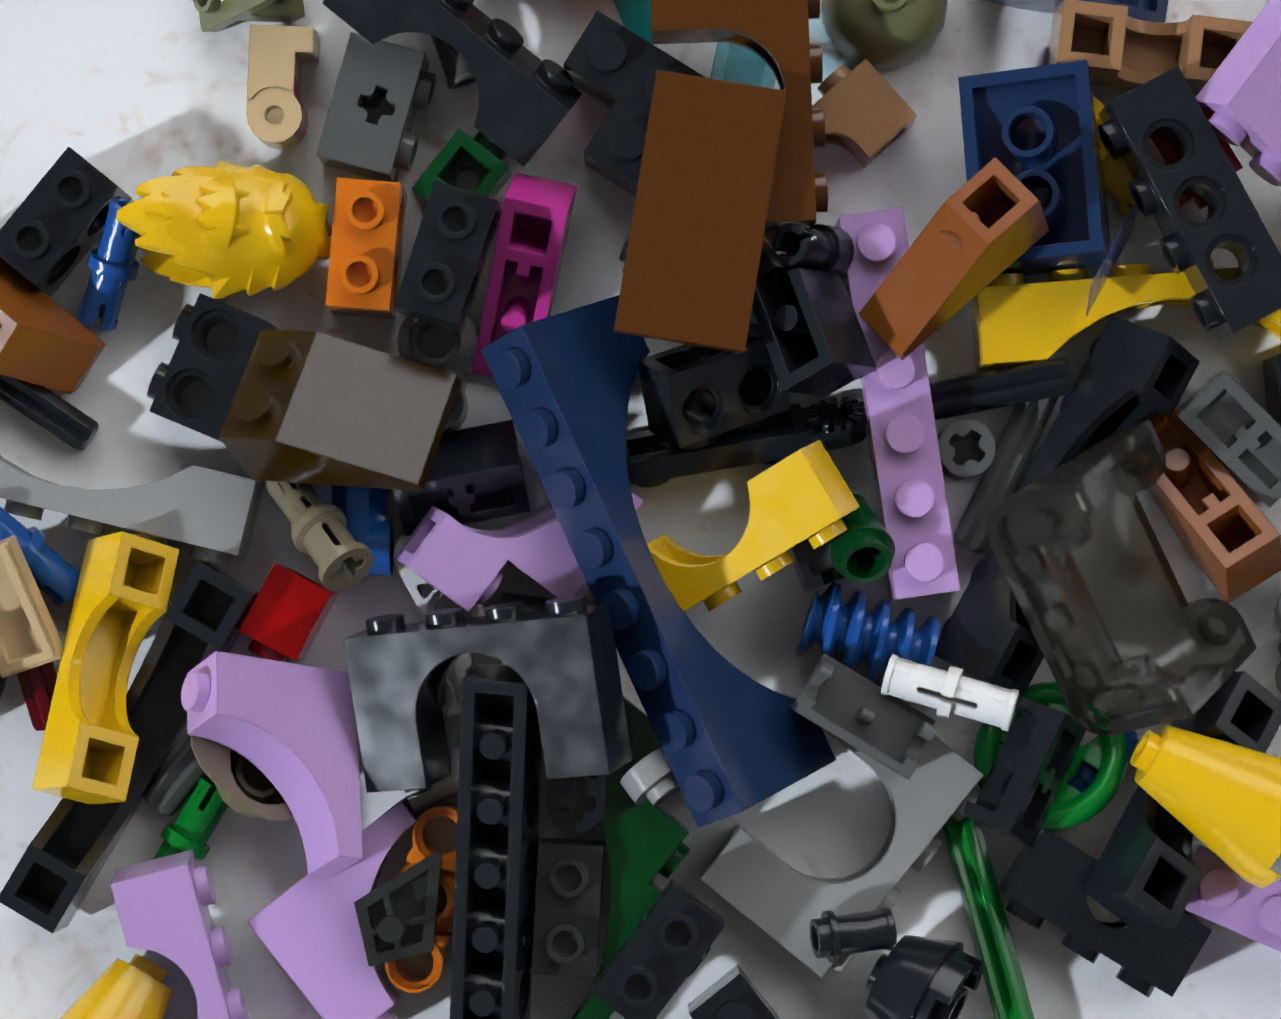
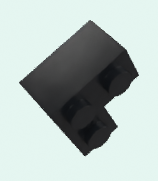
M597 10L564 62L563 67L573 78L575 86L611 108L584 151L585 166L636 197L656 70L699 77L704 76Z

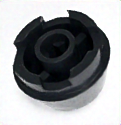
M905 935L897 942L895 949L891 950L889 955L882 954L875 963L866 985L867 989L871 991L866 1002L864 1017L865 1019H960L959 1016L968 996V989L964 987L966 986L972 990L978 989L984 963L963 952L964 946L962 942Z

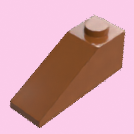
M1176 409L1171 418L1161 414L1154 418L1121 446L1124 454L1192 560L1228 604L1281 571L1280 533L1202 440L1177 416Z

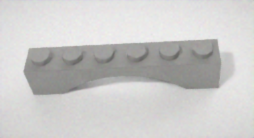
M0 455V498L6 499L4 510L10 514L41 521L44 509L68 514L65 526L68 528L103 536L106 524L130 529V534L164 545L167 544L168 539L192 544L189 557L227 566L230 554L247 557L264 489L262 482L193 465L165 479L130 488L89 490L61 486L35 477Z

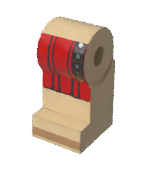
M250 24L246 115L248 125L253 134L270 148L278 150L292 148L300 143L306 135L308 118L305 109L300 103L302 61L319 62L320 36L314 27Z

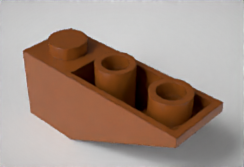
M996 157L993 158L943 203L858 313L859 316L901 360H904L1049 231L1040 201Z

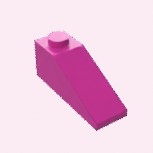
M515 172L503 200L472 373L493 377L481 349L521 325L550 317L566 247L577 186Z

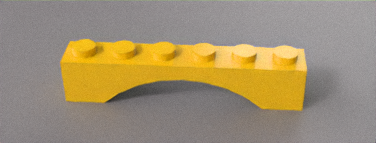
M1210 259L1211 268L1218 277L1224 280H1235L1239 267L1214 269V259ZM1150 264L1116 266L1112 269V277L1107 278L1086 316L1091 284L1094 278L1087 279V269L1076 268L1052 271L1048 273L1049 282L1024 284L1023 274H1000L970 300L976 370L1008 368L1047 360L1067 340L1090 325L1110 318L1111 315L1116 316L1123 312L1155 306H1191L1190 297L1195 295V292L1184 272L1179 274L1175 272L1151 274ZM1281 308L1252 323L1264 328L1281 340Z

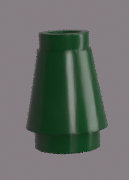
M852 493L860 507L841 518L848 530L831 539V562L836 571L849 581L866 584L879 580L889 571L895 554V544L867 504L866 499L859 494Z

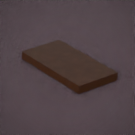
M656 70L614 333L745 353L787 96L786 90Z

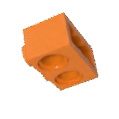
M337 177L325 303L333 314L386 319L397 318L395 302L399 293L407 207V193L402 183Z

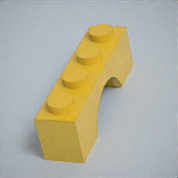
M820 440L799 449L747 481L750 498L749 520L741 540L730 553L722 555L695 553L680 546L666 534L647 543L663 580L684 613L701 601L704 602L710 612L742 593L736 581L755 570L762 581L794 562V559L788 550L805 539H808L813 549H816L848 530L841 518L860 506Z
M123 531L87 540L32 790L90 805L126 802L139 737L132 731L127 718L126 695L129 676L136 653L146 633L167 610L180 549Z

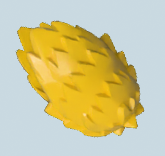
M221 160L218 161L217 167L188 166L177 169L172 173V176L158 177L137 186L136 195L143 198L127 204L117 210L116 221L141 235V237L135 239V246L148 254L140 259V262L147 269L156 274L170 277V281L194 287L211 288L212 296L217 300L245 289L248 296H252L268 287H272L274 291L280 290L292 283L297 277L304 275L317 259L330 256L331 242L329 237L332 235V228L327 221L329 205L316 202L309 187L290 173H277L258 164L245 167Z

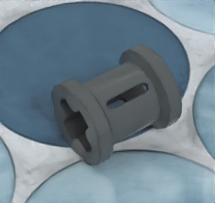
M972 419L959 420L950 424L937 436L942 471L945 477L953 480L975 477L984 472L993 462L996 454L995 439L991 431L980 422ZM966 435L970 436L974 440L971 451L979 457L977 461L969 459L963 464L957 465L952 460L956 450L953 446L949 445V441L951 439L958 442Z

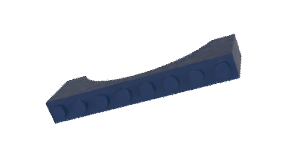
M619 295L521 325L484 347L481 351L596 604H610L617 651L695 823L700 828L754 806L836 761V758L823 729L790 709L796 698L775 692L754 681L734 667L712 647L680 608L652 558L634 507L626 461L627 411L632 388L639 372L637 360L646 358L650 350L644 337L614 333Z

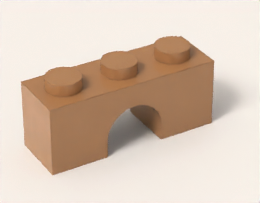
M1063 0L1053 15L1047 65L1087 60L1091 83L1126 88H1136L1179 66L1194 96H1197L1253 22L1193 14L1188 20L1182 22H1150L1128 16V6Z
M866 58L853 70L844 63L832 72L817 88L823 96L812 105V109H824L825 144H835L845 148L864 168L912 126L917 116ZM765 231L763 239L772 248V241L776 231Z

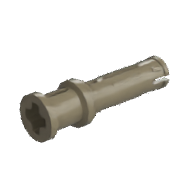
M260 480L269 495L275 500L292 524L291 539L298 551L309 554L319 567L318 577L326 589L330 591L348 589L360 582L369 573L374 562L373 553L366 544L355 541L346 528L347 519L339 507L330 503H324L311 484Z

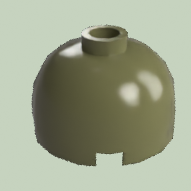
M822 0L820 14L826 33L832 40V46L839 56L855 66H858L866 58L878 72L885 73L910 65L929 53L944 28L948 2L947 0Z

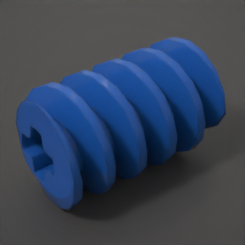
M833 582L821 596H817L816 590L800 633L795 654L803 656L812 643L817 642L819 643L820 658L823 653L833 657L838 650L843 651L844 665L851 670L857 666L862 658L868 660V679L875 681L887 667L892 654L906 660L931 666L939 639V620L937 617L928 616L916 630L914 609L907 607L900 612L894 621H891L890 602L885 599H880L873 609L867 613L866 595L861 591H856L847 603L843 605L841 584Z

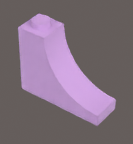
M215 651L187 673L181 691V703L184 710L187 711V734L217 742L235 751L257 767L272 782L282 795L298 825L305 849L308 875L333 877L362 860L359 743L349 673Z
M406 797L362 830V860L333 877L307 874L247 922L322 1019H395L388 1009L397 1002L400 995L391 984L382 964L368 966L354 902L376 889L381 871L392 849L408 828L420 817L418 812L415 813Z

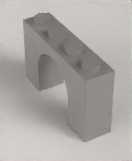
M826 731L876 773L883 783L890 801L891 824L887 839L877 856L859 871L844 877L827 879L803 874L784 862L738 824L699 873L700 880L821 978L830 966L837 972L841 971L855 953L841 955L837 963H830L826 957L816 958L810 940L811 919L821 918L822 912L827 910L833 911L835 916L876 911L886 907L891 910L902 894V891L895 886L910 866L919 872L931 860L942 844V841L935 835L950 816L960 821L965 816V814L960 812L965 800L975 804L981 792L975 785L984 774L936 736L930 742L927 741L917 757L918 766L908 780Z

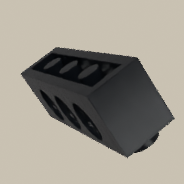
M1179 66L1109 101L1099 113L1103 122L1098 125L1100 138L1113 159L1117 160L1122 157L1134 179L1128 183L1131 196L1145 217L1153 214L1164 235V238L1159 240L1161 251L1168 265L1176 274L1184 272L1195 292V295L1190 297V303L1204 329L1207 331L1215 329L1221 340L1280 309L1281 255ZM1151 136H1165L1175 144L1178 154L1175 164L1163 165L1151 157L1148 150V140ZM1194 192L1206 201L1208 216L1205 222H1192L1184 217L1179 208L1181 193ZM1214 249H1226L1236 257L1239 271L1235 280H1224L1213 272L1210 257Z

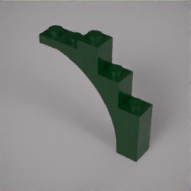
M624 696L632 760L614 772L607 774L606 809L600 822L605 835L610 866L611 909L607 940L596 978L663 891L662 888L651 880L658 872L668 879L691 849L682 842L689 834V830L685 825L661 806L654 807L648 799L641 804H635L620 784L622 777L635 764L661 747L646 713ZM709 947V949L699 960V962L696 964V966L693 968V970L690 972L687 978L690 977L692 973L698 968V966L701 964V962L704 960V958L711 950V947ZM590 992V995L571 1019H609L615 1010Z

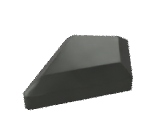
M436 851L354 902L369 967L433 952L442 865L441 852Z

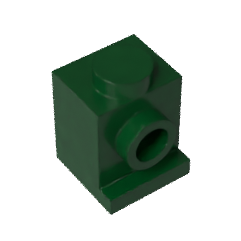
M458 128L411 189L416 198L427 206L435 180L456 186L458 175L463 171L470 170L479 176L477 187L471 191L494 198L512 176L510 167L503 162L508 154L480 131L471 138Z

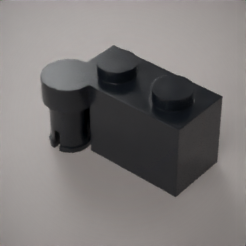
M794 223L782 225L773 237L772 250L775 252H785L786 254L780 253L775 257H768L759 263L752 309L782 390L784 392L828 396L876 368L841 276L848 270L853 261V240L848 232L839 227L816 224L809 228Z

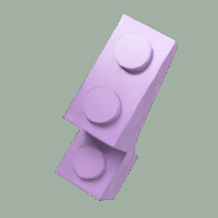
M632 493L634 507L637 511L644 501ZM432 506L394 557L468 612L475 603L483 604L494 594L502 581L503 574L500 570L506 562L554 598L581 596L589 589L552 506L510 526L493 530L476 529L462 525L447 513Z

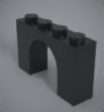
M568 596L546 601V610L525 612L524 602H508L485 607V616L465 618L463 608H448L425 613V622L405 624L404 614H388L366 619V630L343 638L367 793L427 788L452 774L442 708V692L450 668L464 653H479L497 658L513 668L525 681L536 704L547 779L606 775L630 762L632 755L610 604L586 606L585 596Z

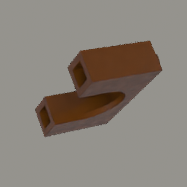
M650 0L652 44L732 43L752 51L769 66L777 79L780 90H786L787 96L765 231H777L782 225L788 223L799 224L806 228L815 226L816 212H827L828 210L826 173H815L814 148L825 147L824 109H812L811 84L822 83L821 44H809V19L820 18V0Z

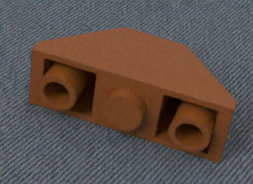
M0 257V374L72 394L79 389L106 344Z

